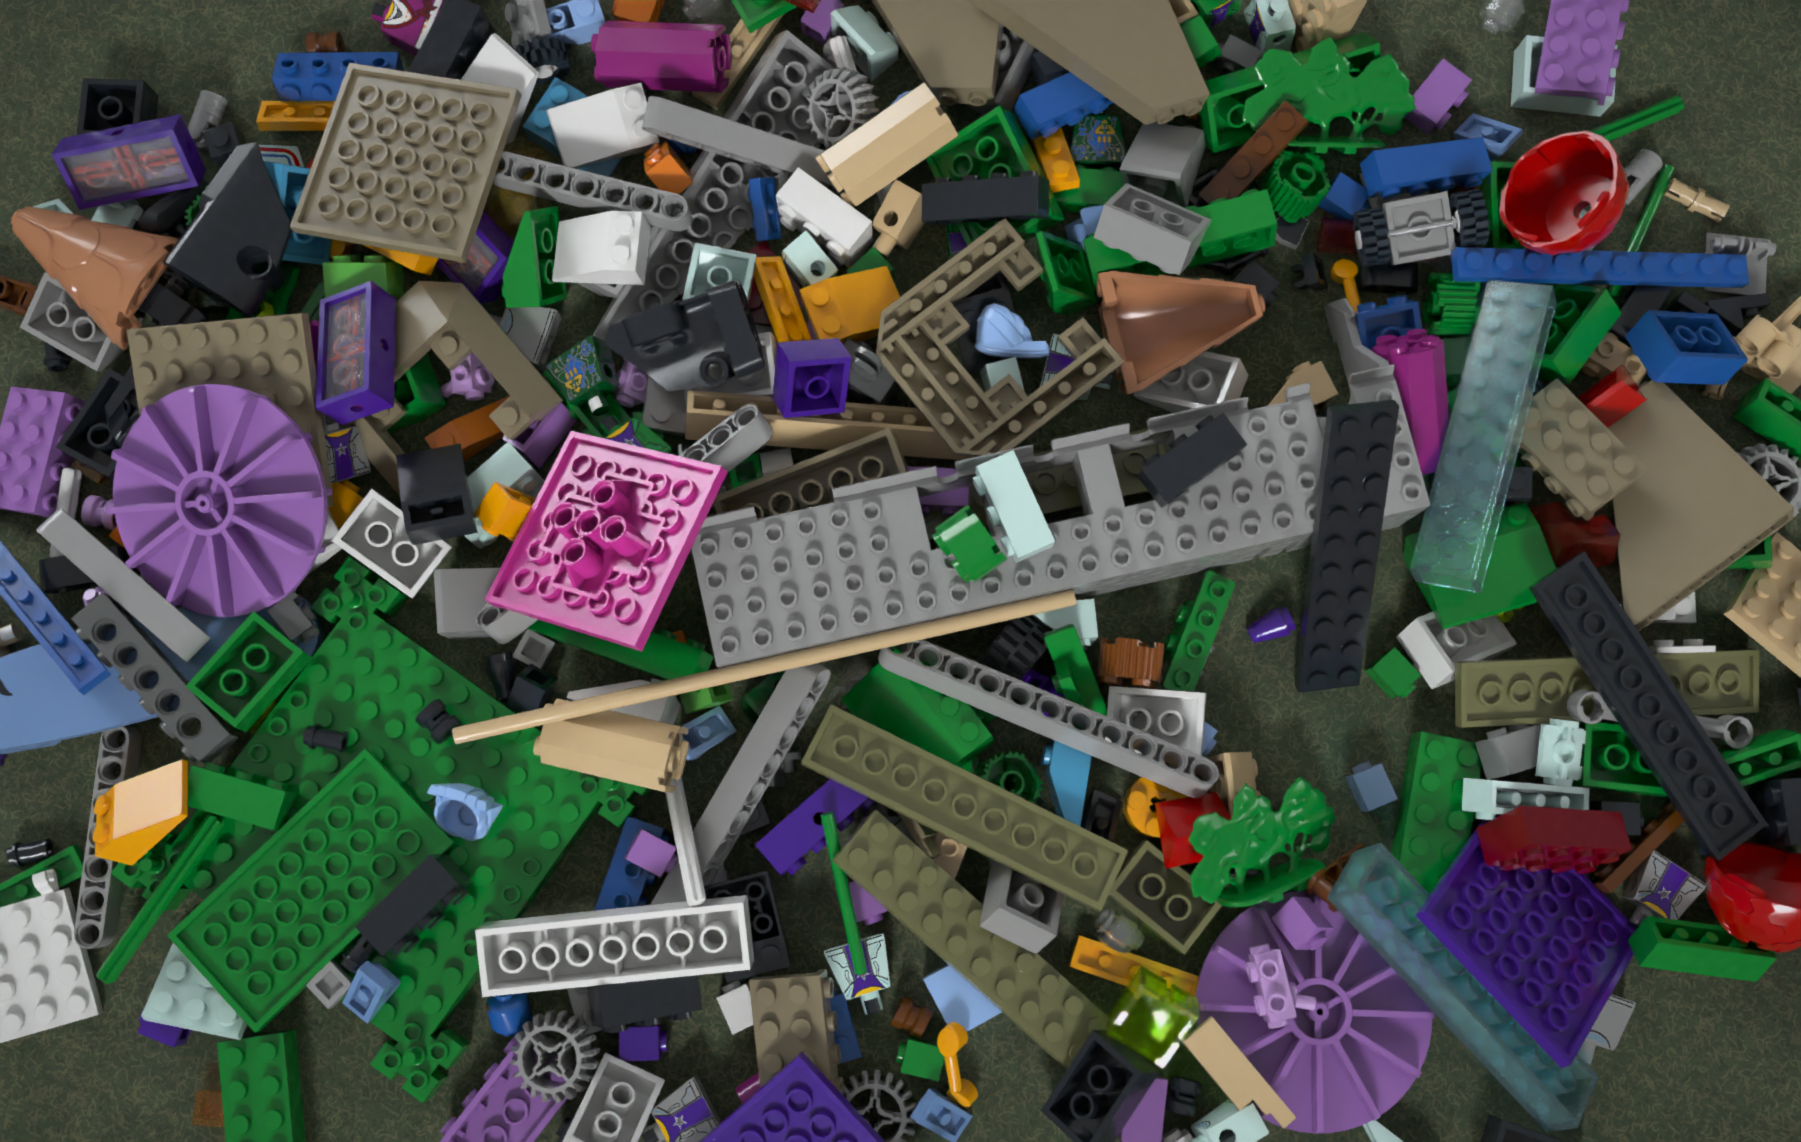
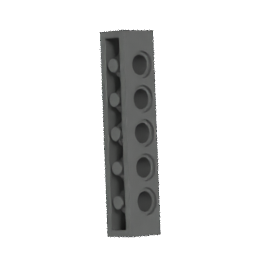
M102 592L71 618L78 626L75 631L79 637L87 644L93 643L100 650L96 653L97 657L107 667L111 668L114 666L120 673L117 677L120 683L129 691L135 690L142 697L138 701L139 704L149 714L153 715L156 713L163 721L159 724L162 730L172 739L177 737L184 746L181 748V751L192 762L195 763L197 760L203 763L212 762L239 738L218 713L185 687L189 681L111 596ZM115 626V637L112 640L107 641V631ZM133 650H137V659L134 663L128 665V654ZM157 673L159 676L158 683L153 688H149L147 684L149 677ZM178 696L180 705L175 711L170 712L168 708L169 702L172 698ZM200 720L201 730L198 734L191 736L189 732L190 725L194 721Z

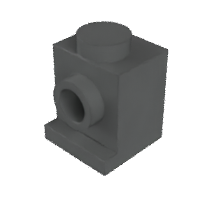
M1230 34L1225 45L1222 43L1218 44L1222 55L1214 59L1216 61L1215 67L1219 68L1223 75L1255 66L1262 50Z
M293 591L267 612L292 642L297 645L301 642L306 644L320 633L318 627L313 622L317 617L305 603L301 606L299 605L304 600Z

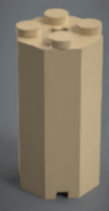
M922 83L822 154L815 157L825 174L831 170L832 173L827 175L838 193L842 190L845 191L840 196L846 203L855 208L956 138L958 134L947 114L940 108V103L927 85Z
M557 698L553 704L547 703L544 707L571 701ZM607 710L543 725L541 735L537 737L534 743L533 752L534 755L540 756L541 763L673 793L676 786L670 784L673 779L680 780L687 758L689 741L682 740V734L688 735V728Z

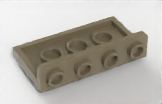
M1558 378L1501 422L1500 437L1509 448L1513 449L1515 447L1522 454V460L1525 465L1533 467V471L1537 470L1545 478L1544 483L1554 494L1560 493L1567 501L1568 509L1575 516H1582L1587 521L1594 516L1598 509L1643 476L1648 469Z
M820 969L817 973L752 977L749 980L760 1088L799 1053L803 1052L844 1096L843 1077H838L837 1064L841 1062V1049L839 1044H835L834 1031L837 1030V1014L835 1010L831 1011L830 998L834 996L833 979L831 977L828 978L827 970Z

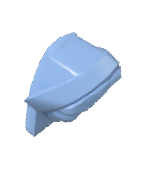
M996 303L987 305L982 310L977 319L975 348L979 352L1000 358L1016 357V359H1034L1049 356V346L1046 341H1033L1031 332L1019 315Z
M465 783L431 784L427 791L428 794L436 796L434 818L439 827L452 836L461 837L468 841L483 838L503 805L494 802V798L489 796V793L484 792L483 789Z

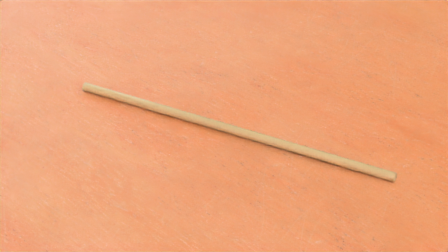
M1073 589L472 723L452 728L455 744L465 743L1076 605V597Z

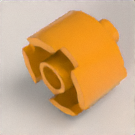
M1141 777L1136 779L1126 790L1123 799V814L1128 825L1136 833L1148 838H1160L1156 811L1152 812L1149 807L1153 805L1151 799L1167 801L1188 796Z

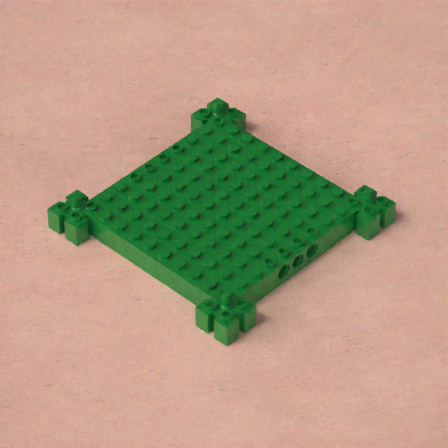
M348 557L334 576V578L341 582L337 589L332 591L325 588L311 606L312 610L336 626L226 773L235 775L236 771L239 770L257 775L256 782L266 784L267 780L271 779L288 784L286 790L297 793L288 818L289 821L366 748L382 762L433 818L436 796L427 793L431 784L465 783L483 789L484 792L489 793V796L494 798V802L503 805L488 833L483 838L468 841L464 838L450 835L456 844L445 854H448L474 882L467 888L470 892L469 895L458 905L454 906L451 904L443 912L445 918L433 929L430 930L427 927L418 936L421 941L408 953L401 952L399 955L381 956L375 949L368 958L371 964L380 963L401 981L398 988L370 1021L393 1038V1040L385 1042L370 1065L390 1080L401 1075L404 1076L407 1081L402 1086V1089L421 1103H424L434 1097L448 1077L440 1071L442 1067L449 1069L455 1066L471 1044L451 1028L441 1033L440 1031L480 977L475 930L485 922L522 918L598 810L600 815L617 827L623 828L627 817H632L639 808L632 802L636 794L639 793L647 797L652 789L541 763L540 756L534 755L533 752L534 743L542 731L537 726L460 744H455L452 735L442 744H436L430 737V731L427 728H421L415 722L417 715L436 699L443 701L450 715H456L461 720V726L517 713L507 708L506 704L384 619L385 614L395 617L409 597L390 583L380 579L377 574L360 562ZM320 724L324 729L347 732L349 734L348 746L345 752L342 753L320 747L309 749L308 745L303 743L305 729L309 725ZM198 809L182 831L175 827L133 866L118 863L111 874L130 888L147 887L141 896L148 900L206 815L210 812ZM220 816L225 820L224 826L164 911L177 910L190 891H193L205 900L278 830H270ZM358 938L335 959L352 979H354L355 974L342 966L340 962L343 960L342 954L344 952L348 953Z

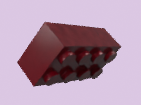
M1521 805L1476 828L1486 866H1501V870L1505 871L1525 867L1528 872L1540 871L1546 868L1551 869L1553 873L1575 870L1577 874H1586L1595 871L1596 865L1616 862L1620 859L1619 855L1632 850L1621 812Z

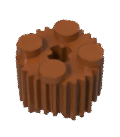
M1108 638L1100 639L1097 671L1100 682L1113 686H1125L1126 681H1132L1131 685L1138 686V688H1157V683L1161 682L1164 644L1154 642L1152 648L1138 639L1115 638V644H1111L1112 640H1108Z

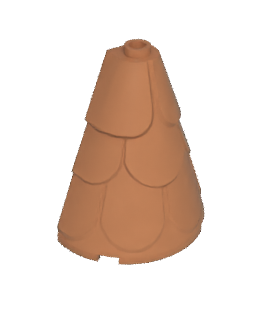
M31 206L18 209L11 219L14 234L46 273L61 284L79 308L86 311L110 341L126 350L129 345L127 329H137L142 326V323L134 314L166 268L171 270L163 261L179 239L132 230L127 226L91 221L88 217Z
M1119 271L1102 272L1097 275V297H1103L1098 309L1103 338L1109 342L1124 360V364L1113 371L1115 380L1122 379L1124 383L1119 385L1124 395L1142 391L1176 368H1182L1211 347H1219L1258 321L1263 316L1262 312L1265 311L1262 294H1257L1255 285L1208 278L1193 280L1166 275L1152 276Z

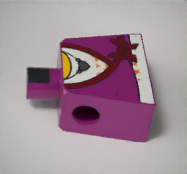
M392 0L390 6L377 2L372 9V19L382 23L381 31L389 42L416 56L444 0Z

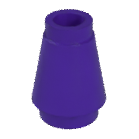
M1284 606L1280 609L1275 607L1247 626L1246 629L1253 644L1288 636L1290 635L1289 632L1295 630L1296 627L1288 609Z

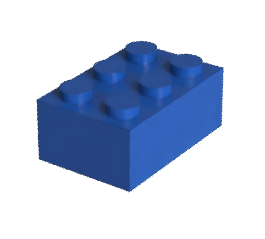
M1648 310L1625 336L1632 347L1633 353L1639 357L1647 370L1648 376L1654 382L1725 385L1749 360L1717 314Z

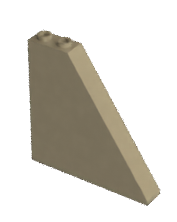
M871 0L921 82L927 85L940 104L947 106L954 105L955 103L971 104L973 106L995 104L1004 28L1002 24L968 0Z
M968 0L1145 125L1155 122L1164 124L1182 114L1186 116L1194 115L1202 110V106L1210 95L1169 0Z
M1654 380L1650 382L1645 381L1638 386L1647 400L1608 428L1648 468L1643 476L1613 498L1623 607L1638 632L1793 519L1794 507L1667 385L1654 382Z

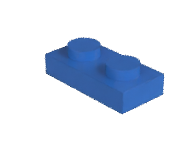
M774 177L749 179L748 196L752 203L754 215L752 226L757 241L782 239Z

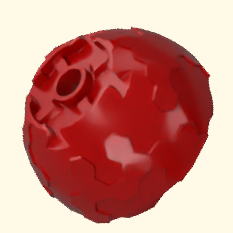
M1587 130L1564 133L1541 141L1528 150L1526 154L1522 155L1511 169L1509 179L1501 192L1500 219L1521 245L1538 253L1547 255L1578 253L1597 245L1613 231L1621 218L1629 196V181H1627V174L1618 157V152L1603 136ZM1591 206L1590 211L1582 218H1579L1580 212L1585 207Z
M1749 842L1742 843L1719 861H1715L1707 856L1704 872L1707 884L1706 896L1719 923L1730 935L1746 943L1749 941L1756 942L1757 947L1775 952H1789L1801 947V853H1789L1783 849Z

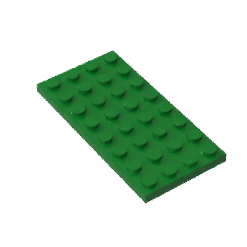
M365 748L167 936L255 1033L260 1032L306 987V984L330 961L335 960L361 935L355 926L430 854H445L456 842L447 832L439 827L435 819L369 749Z

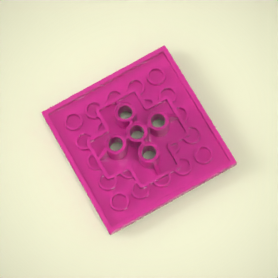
M570 431L484 600L499 608L642 651L728 472L719 465Z

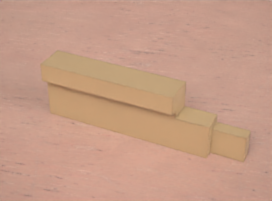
M1210 1016L1192 1033H1189L1181 1040L1237 1109L1241 1111L1253 1100L1264 1115L1267 1116L1270 1113L1283 1129L1296 1119V1116L1213 1017Z

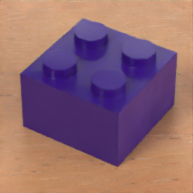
M839 338L778 342L772 399L784 418L845 412L851 356Z

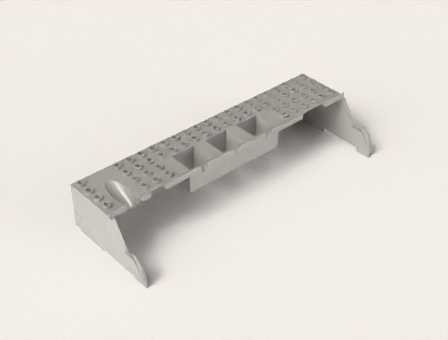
M1343 298L1326 304L1324 310L1333 343H1337L1350 389L1351 396L1348 404L1395 400L1399 405L1382 524L1383 531L1399 527L1431 505L1397 383L1393 376L1395 366L1394 364L1389 365L1387 360L1362 345L1354 310L1348 300ZM1310 383L1288 387L1284 391L1287 402L1248 410V397L1149 418L1146 421L1148 430L1140 434L1130 435V424L1126 423L1054 439L1051 441L1052 452L1041 456H1034L1032 444L955 461L956 473L947 477H937L936 466L860 482L833 488L832 492L835 501L833 503L757 519L754 506L707 516L691 549L716 666L718 668L1070 589L1074 590L1077 600L1250 561L1257 554L1259 558L1276 555L1285 548L1286 552L1303 549L1312 543L1326 417L1316 416L1312 398L1309 394ZM1222 413L1226 415L1247 443V446L1241 453L1163 508L1155 500L1125 507L1112 457L1113 454L1162 443L1165 444L1166 451L1168 452L1171 450L1168 445L1184 433L1187 437L1198 431L1195 426L1204 418L1212 415L1215 419ZM678 445V456L689 448L688 445ZM1014 450L1024 474L1072 464L1084 516L1048 524L1055 540L1052 548L1015 563L1013 556L1007 557L1000 543V538L1004 536L999 525L995 527L992 525L986 508L990 507L986 496L982 495L981 499L990 535L1001 550L1000 552H1003L1008 560L976 583L972 580L966 583L951 564L956 560L952 553L946 556L940 548L931 550L919 501L920 497L974 486L972 478L976 476L975 470L977 465Z

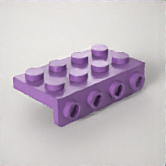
M1551 0L1534 94L1597 98V105L1604 106L1606 96L1613 95L1616 77H1609L1611 68L1618 67L1621 49H1614L1616 40H1622L1626 21H1619L1621 12L1627 13L1629 0Z
M20 387L10 388L0 426V510L34 514L49 518L56 511L62 470L70 468L72 460L70 456L57 449L56 446L84 406V400L64 392Z
M514 1037L504 1049L507 1056L500 1065L495 1062L483 1076V1079L486 1081L479 1092L474 1089L463 1101L462 1106L465 1110L458 1119L453 1116L442 1128L441 1133L444 1137L440 1142H535L566 1102L567 1098L565 1097L560 1103H555L553 1097L548 1102H542L541 1093L535 1098L530 1097L532 1087L520 1089L524 1081L523 1077H513L514 1073L519 1070L518 1065L509 1064L511 1059L518 1057L517 1054L510 1050L513 1045L520 1046V1043ZM534 1050L535 1063L537 1064L538 1055ZM555 1053L552 1054L553 1059L548 1063V1065L554 1061H557L555 1059L559 1058L558 1055H556ZM548 1071L544 1074V1076L553 1081H565L562 1076L558 1077L553 1072Z

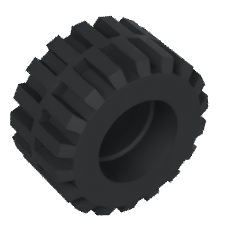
M1031 615L1012 619L977 663L1022 680L1029 669L1033 667L1048 648L1043 635L1049 632V630Z

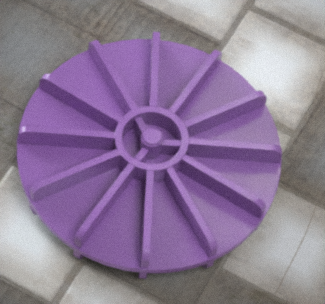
M201 384L190 386L164 396L153 405H146L141 409V416L132 426L121 449H114L111 454V458L117 461L113 479L114 507H107L106 514H115L121 539L130 556L125 562L129 569L137 568L144 578L163 594L166 600L174 607L180 605L191 611L210 616L235 617L251 614L253 611L258 612L273 606L293 591L295 592L296 588L311 570L318 554L324 553L327 547L323 543L327 524V496L333 495L332 488H326L320 463L310 444L314 439L309 432L303 433L296 422L285 411L274 404L270 397L232 385Z
M1306 891L1284 893V899L1276 903L1263 901L1241 912L1222 930L1211 945L1203 962L1196 988L1197 1027L1200 1026L1210 1016L1215 1019L1296 1116V1119L1286 1129L1315 1134L1346 1131L1380 1118L1383 1113L1388 1111L1404 1096L1415 1079L1420 1077L1422 1073L1420 1070L1430 1044L1432 1019H1435V1012H1432L1428 983L1417 953L1412 950L1400 932L1392 924L1387 923V920L1372 908L1351 899L1338 911L1332 912L1326 902L1316 895L1310 896ZM1292 897L1310 898L1333 927L1325 936L1327 938L1326 942L1316 950H1295L1272 920V917ZM1263 944H1269L1270 949L1281 950L1288 982L1295 983L1297 994L1316 997L1314 1011L1295 1007L1297 1017L1288 1019L1289 1025L1269 1029L1268 1023L1264 1021L1263 1016H1258L1256 1012L1254 996L1258 995L1255 982L1251 983L1249 981L1245 965L1246 962H1250L1248 954H1251L1249 948ZM1253 1100L1251 1101L1262 1119L1280 1126L1270 1113L1267 1116L1264 1115Z

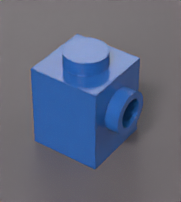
M1340 172L1330 180L1331 188L1318 205V207L1346 224L1353 220L1355 212L1368 208L1369 204L1366 200L1369 195L1366 188Z

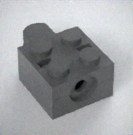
M848 338L844 344V347L851 356L847 396L861 404L889 406L901 387L881 364V359L873 353L870 346L860 340H857L855 343Z

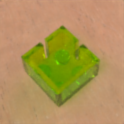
M1140 966L1107 1015V1035L1164 1068L1179 1047V1038L1183 1040L1199 1018L1198 998L1174 984L1168 989L1167 980Z

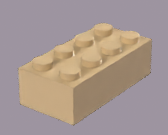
M1288 0L1296 27L1294 36L1296 38L1295 45L1297 51L1300 52L1313 48L1330 36L1333 41L1348 37L1367 0Z

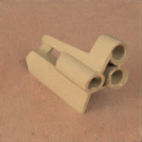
M1801 296L1772 323L1763 317H1759L1760 315H1756L1734 338L1749 359L1741 367V370L1756 379L1764 380L1767 378L1790 394L1801 385V328L1792 325V322L1801 314Z

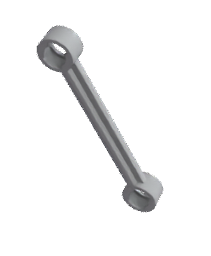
M1581 689L1572 693L1568 699L1567 710L1574 720L1588 724L1598 723L1602 719L1617 721L1598 692ZM1590 695L1594 702V708L1592 713L1586 716L1583 706L1580 705L1582 700ZM1725 714L1715 719L1695 715L1707 735L1714 738L1721 745L1738 749L1747 746L1752 740V724L1744 717ZM1733 721H1736L1739 731L1737 737L1732 740L1730 731H1727Z

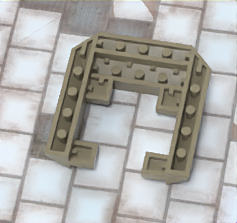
M1006 218L881 311L876 355L881 359V364L953 453L958 455L978 457L1014 449L1124 364V360L1105 338L1101 339L1083 317L1058 336V341L1072 356L1074 361L1029 396L1025 394L1010 374L984 393L947 346L970 328V325L954 305L1000 270L1018 292L1043 273V268L1025 248V241Z
M418 281L396 302L394 382L431 349L451 370H454L470 354L474 353L510 395L489 417L504 435L512 441L535 420L541 421L563 401L463 283ZM394 397V407L347 424L355 425L358 428L367 458L400 496L396 455L406 453L387 430L404 416L407 411Z

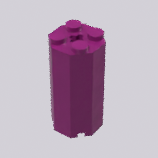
M607 21L599 27L598 34L594 33L591 37V48L596 56L595 81L603 83L606 88H620L641 83L642 88L648 90L721 93L729 83V78H724L725 70H731L732 66L730 37L728 34H722L726 28L724 25Z
M1426 329L1409 330L1407 335L1399 337L1394 335L1377 337V345L1372 348V351L1387 360L1389 365L1394 364L1395 366L1393 376L1397 383L1422 475L1442 471L1444 469V462L1446 464L1452 462L1444 341L1437 336L1427 335Z

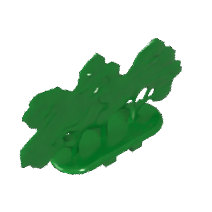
M1330 36L1312 48L1308 62L1304 65L1294 58L1291 51L1273 48L1267 50L1254 68L1259 82L1264 85V89L1245 100L1242 121L1250 123L1252 130L1256 132L1286 100L1303 117L1322 127L1321 135H1297L1288 146L1303 147L1314 153H1327L1328 147L1343 154H1356L1357 148L1385 147L1386 144L1382 140L1362 137V132L1376 124L1381 132L1387 135L1395 134L1402 128L1404 116L1416 109L1414 104L1415 97L1408 93L1410 80L1405 72L1399 70V64L1391 54H1386L1372 60L1360 75L1352 77L1349 74L1351 65L1349 60L1344 55L1337 53V45ZM1369 107H1374L1375 112L1369 121L1364 119L1361 124L1360 120L1364 111ZM1353 111L1358 113L1356 120L1352 118L1351 113ZM1381 113V121H1375L1376 116ZM1338 116L1347 117L1354 126L1352 134L1350 136H1328L1329 125L1332 119Z
M1298 777L1287 789L1280 810L1277 812L1271 810V803L1268 798L1263 795L1256 796L1255 790L1245 783L1233 800L1234 808L1231 820L1221 817L1217 812L1199 816L1193 824L1194 829L1189 837V843L1193 845L1197 853L1203 854V858L1190 875L1193 897L1201 896L1203 901H1207L1210 904L1217 900L1222 906L1246 907L1263 901L1276 903L1284 899L1283 892L1288 890L1300 892L1306 889L1307 882L1310 881L1318 870L1324 869L1326 865L1324 862L1316 859H1300L1307 847L1311 848L1314 852H1322L1327 849L1330 843V826L1335 821L1336 815L1331 806H1326L1324 793L1318 788H1312L1310 782L1304 778ZM1302 832L1304 834L1301 846H1296L1297 852H1294L1295 838L1298 833ZM1308 835H1311V842L1306 844ZM1286 843L1290 844V851L1286 850ZM1283 852L1290 857V861L1270 869L1269 862L1274 854ZM1231 868H1235L1236 877L1230 875ZM1260 869L1263 871L1245 880L1247 870ZM1232 884V886L1223 890L1226 885Z

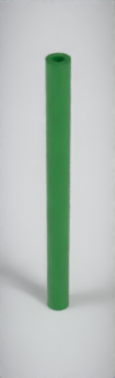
M1663 165L1626 252H1639L1675 168L1673 166ZM1610 285L1608 292L1614 301L1618 300L1624 285Z
M827 812L820 815L854 973L860 975L867 972L866 961L847 874L831 861L840 851L841 846L833 812Z

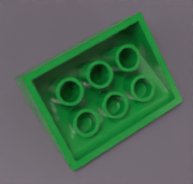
M1000 105L959 131L956 138L926 158L935 178L947 177L951 178L952 182L961 181V177L965 175L980 176V180L990 179V174L1007 173L1009 177H1019V172L1038 171V175L1045 178L1014 112ZM1049 187V218L1010 220L1008 222L1025 241L1036 236L1037 232L1046 231L1065 218ZM1000 221L957 225L968 246Z
M1525 502L1410 534L1405 539L1404 562L1442 629L1537 603L1529 587L1556 569L1541 527Z
M894 649V650L892 651V652H894V653L901 654V653H900L898 650H896V649ZM920 661L925 666H931L927 662ZM880 663L841 698L854 716L960 768L994 743L993 736L968 704L887 671Z

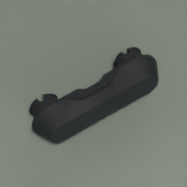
M202 178L199 186L172 191L148 208L143 216L139 217L138 225L140 229L144 232L162 235L173 226L185 220V216L188 215L185 213V210H188L189 206L194 205L192 201L197 200V195H202V191L205 190L209 183Z

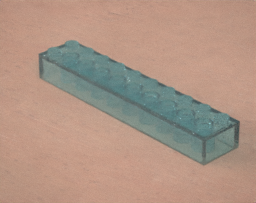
M1488 280L1429 495L1431 506L1425 510L1410 565V570L1416 582L1477 593L1482 591L1557 304L1552 285Z
M1382 843L1354 851L1327 899L1546 1132L1578 1128L1599 1076L1578 1054L1571 1065L1561 1068L1420 921L1416 914L1429 897V894Z

